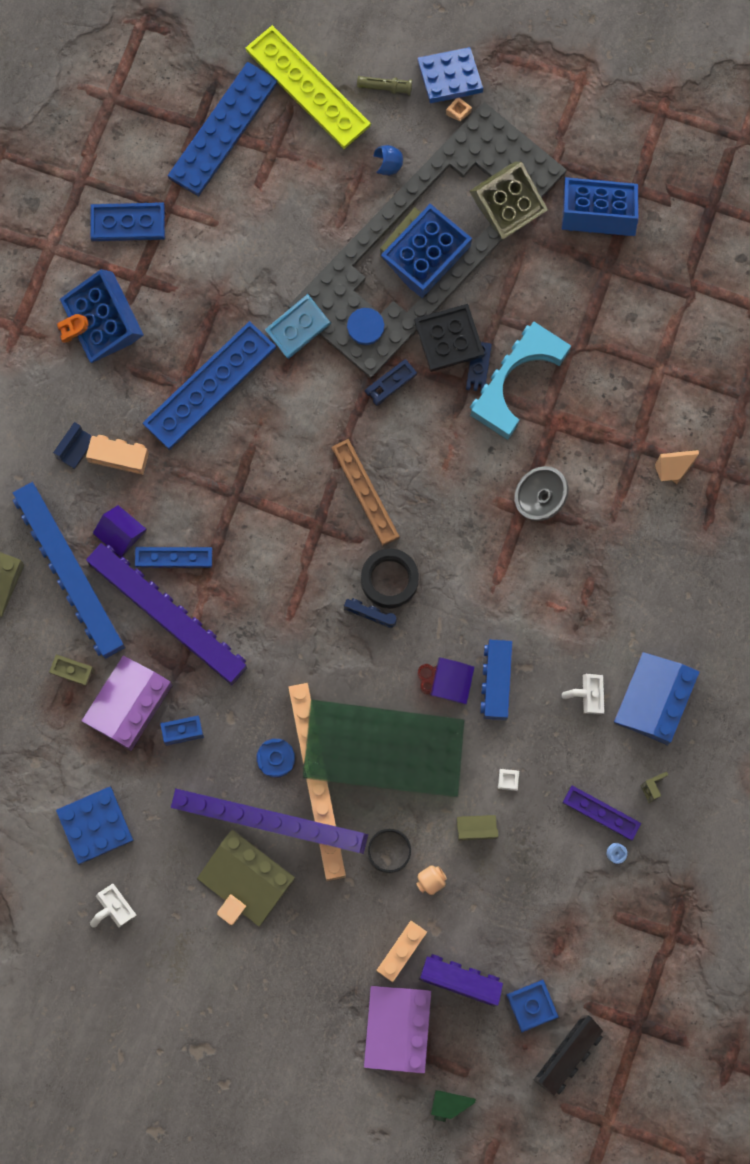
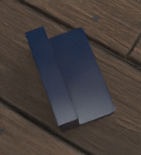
M74 422L53 452L55 457L75 469L88 451L92 435L83 431L82 427Z

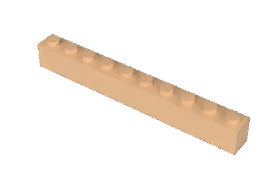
M308 683L289 686L315 822L336 826ZM319 843L326 881L345 878L346 874L341 849Z

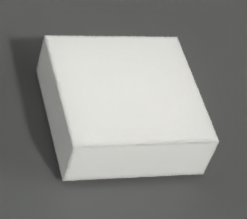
M500 769L498 789L517 791L519 771Z

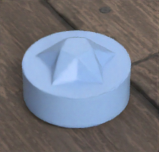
M613 843L607 849V858L615 864H620L627 858V849L619 843Z

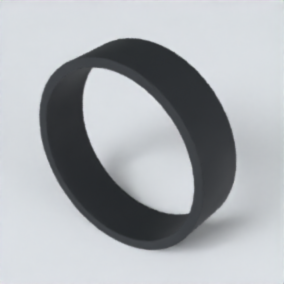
M383 829L377 832L369 842V860L381 872H398L409 862L411 844L408 838L399 830ZM385 832H394L401 835L406 840L409 848L406 862L394 870L380 868L374 863L370 854L373 840Z

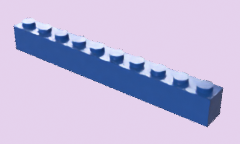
M31 482L12 492L15 496L13 502L16 508H21L24 513L21 516L26 526L30 524L33 529L30 532L35 542L39 540L42 545L39 548L44 558L48 556L51 561L48 565L52 573L58 574L60 578L57 580L62 591L64 589L67 590L69 594L66 596L71 607L76 606L78 612L75 614L80 623L84 622L87 628L84 630L88 638H93L96 642V645L93 647L98 656L103 655L106 659L125 649L123 642L34 483Z

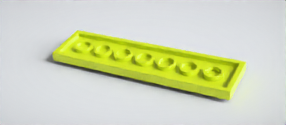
M273 25L246 47V52L268 74L273 76L277 83L343 149L371 127V123Z

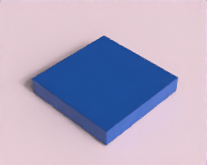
M544 980L506 994L521 1033L559 1018Z

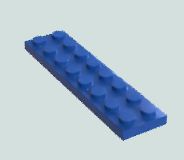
M247 62L168 174V179L199 197L278 84L277 80L270 74Z
M249 321L143 422V426L168 450H171L276 349V345Z

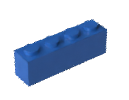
M489 639L488 645H484V656H487V664H483V675H486V683H482L481 694H485V701L481 702L480 713L484 714L483 719L507 721L512 641Z

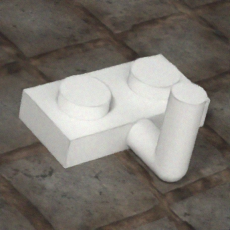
M584 674L583 689L565 691L562 693V698L583 697L584 713L604 714L603 675Z
M111 884L96 895L104 909L94 916L90 925L97 927L102 919L110 915L120 928L136 916L114 884Z

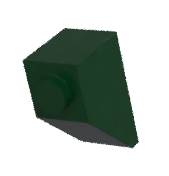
M435 1090L430 1114L434 1115V1120L446 1122V1118H454L472 1106L476 1099Z

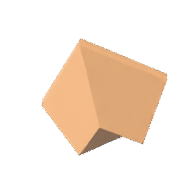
M699 451L660 454L655 464L660 480H672L678 484L695 462Z

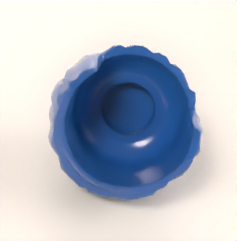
M382 145L374 151V157L383 158V163L377 171L378 174L389 176L396 174L401 169L403 155L400 150L394 146Z

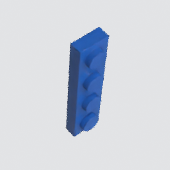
M135 547V567L212 568L213 549L212 547Z

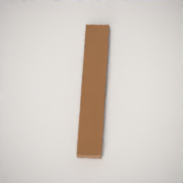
M349 439L332 446V450L382 547L399 539L400 537Z

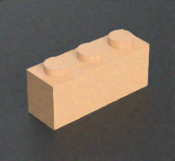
M103 435L91 437L86 455L89 463L144 474L149 455L144 445L138 443L130 445L121 439H116V441L108 440L109 438Z
M410 921L376 971L393 983L427 931L413 921Z

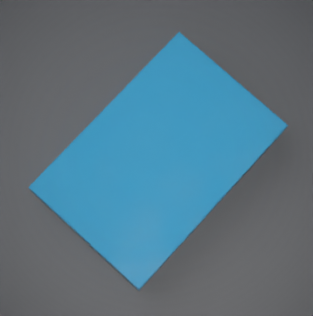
M307 294L269 325L265 331L289 359L332 323L309 294Z

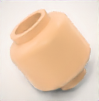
M430 865L418 874L419 882L416 884L422 893L427 892L429 895H434L445 887L447 877L439 866Z

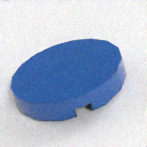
M372 308L357 309L348 319L347 330L349 336L361 345L374 344L383 335V317Z
M270 739L265 741L259 748L257 764L265 775L272 778H280L287 775L293 769L295 753L292 746L286 741Z

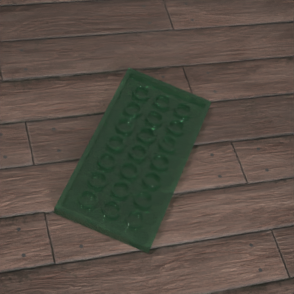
M311 700L303 778L458 797L464 719Z

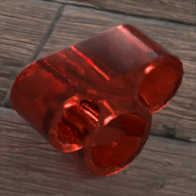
M423 664L418 669L417 675L421 681L420 690L424 694H430L432 691L437 665L433 667L430 664ZM428 668L432 674L430 677L425 678L421 675V670ZM428 683L431 685V688L425 689L423 685Z

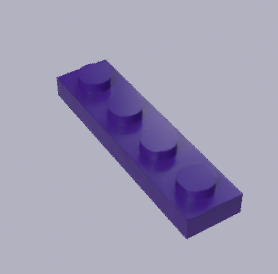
M573 785L562 802L630 841L633 840L641 825L637 820Z

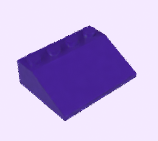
M434 954L431 957H426L419 977L420 981L493 1007L498 1006L503 983L499 982L500 978L488 974V977L481 976V971L469 968V971L461 968V964L450 961V964L442 962L443 958Z

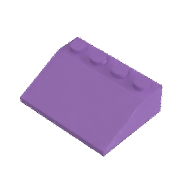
M122 656L85 714L82 722L132 751L173 685L169 680L154 671Z
M371 986L364 1068L425 1073L431 991Z

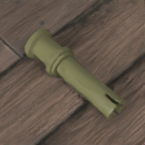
M358 76L357 88L391 91L392 94L397 92L406 93L408 96H411L413 80H398L396 77L391 80Z

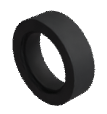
M379 550L373 553L363 565L361 572L362 589L366 597L377 606L383 608L400 607L412 599L418 587V568L414 560L401 550ZM394 561L406 569L409 582L401 593L394 596H386L376 591L373 587L371 574L374 568L382 562Z

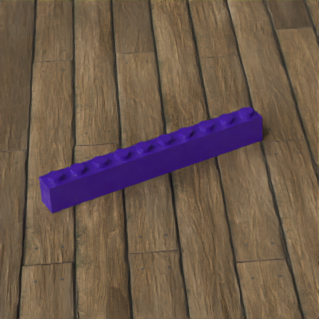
M100 543L86 559L87 563L224 680L233 685L247 669L246 660L239 654L235 656L231 653V648L225 642L219 643L216 640L217 636L208 629L206 632L201 627L203 624L195 617L191 619L187 616L188 611L181 605L178 607L172 603L174 600L167 593L161 594L158 591L159 587L154 582L150 581L148 583L141 571L137 568L133 570L129 567L130 562L123 556L121 558L116 556V551L110 545L104 546Z
M176 788L171 808L362 854H364L369 835Z

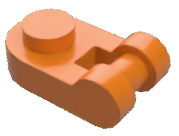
M75 314L57 323L58 330L62 334L60 336L63 343L69 342L72 338L84 333L89 325L87 318L83 315Z

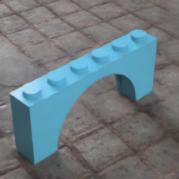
M533 322L531 326H526L522 332V339L520 341L517 340L512 346L513 352L510 356L506 355L501 362L503 365L501 369L495 370L491 376V383L489 385L486 384L481 390L482 396L479 400L475 399L470 406L472 409L470 416L507 440L519 424V419L508 409L503 397V383L508 374L518 365L533 360L548 361L560 366L571 348L570 344L536 322Z

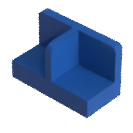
M199 715L160 723L166 746L204 738Z

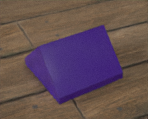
M117 505L102 515L93 534L105 545H110L116 551V554L122 557L147 529Z

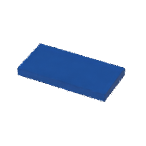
M164 203L91 204V241L165 239Z

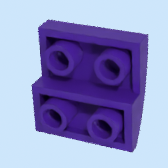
M439 657L431 696L467 704L475 667Z

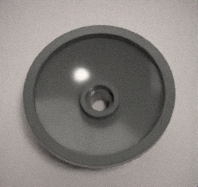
M543 466L529 471L519 481L515 490V504L518 511L524 517L533 521H542L553 517L566 503L569 492L568 482L565 476L553 467Z

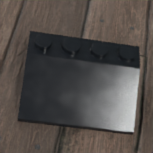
M589 1015L581 1016L533 1079L551 1095L554 1096L556 1093L559 1095L566 1087L564 1082L568 1077L573 1078L578 1071L576 1066L580 1061L585 1062L591 1054L588 1050L592 1045L597 1046L603 1038L601 1036L603 1030Z

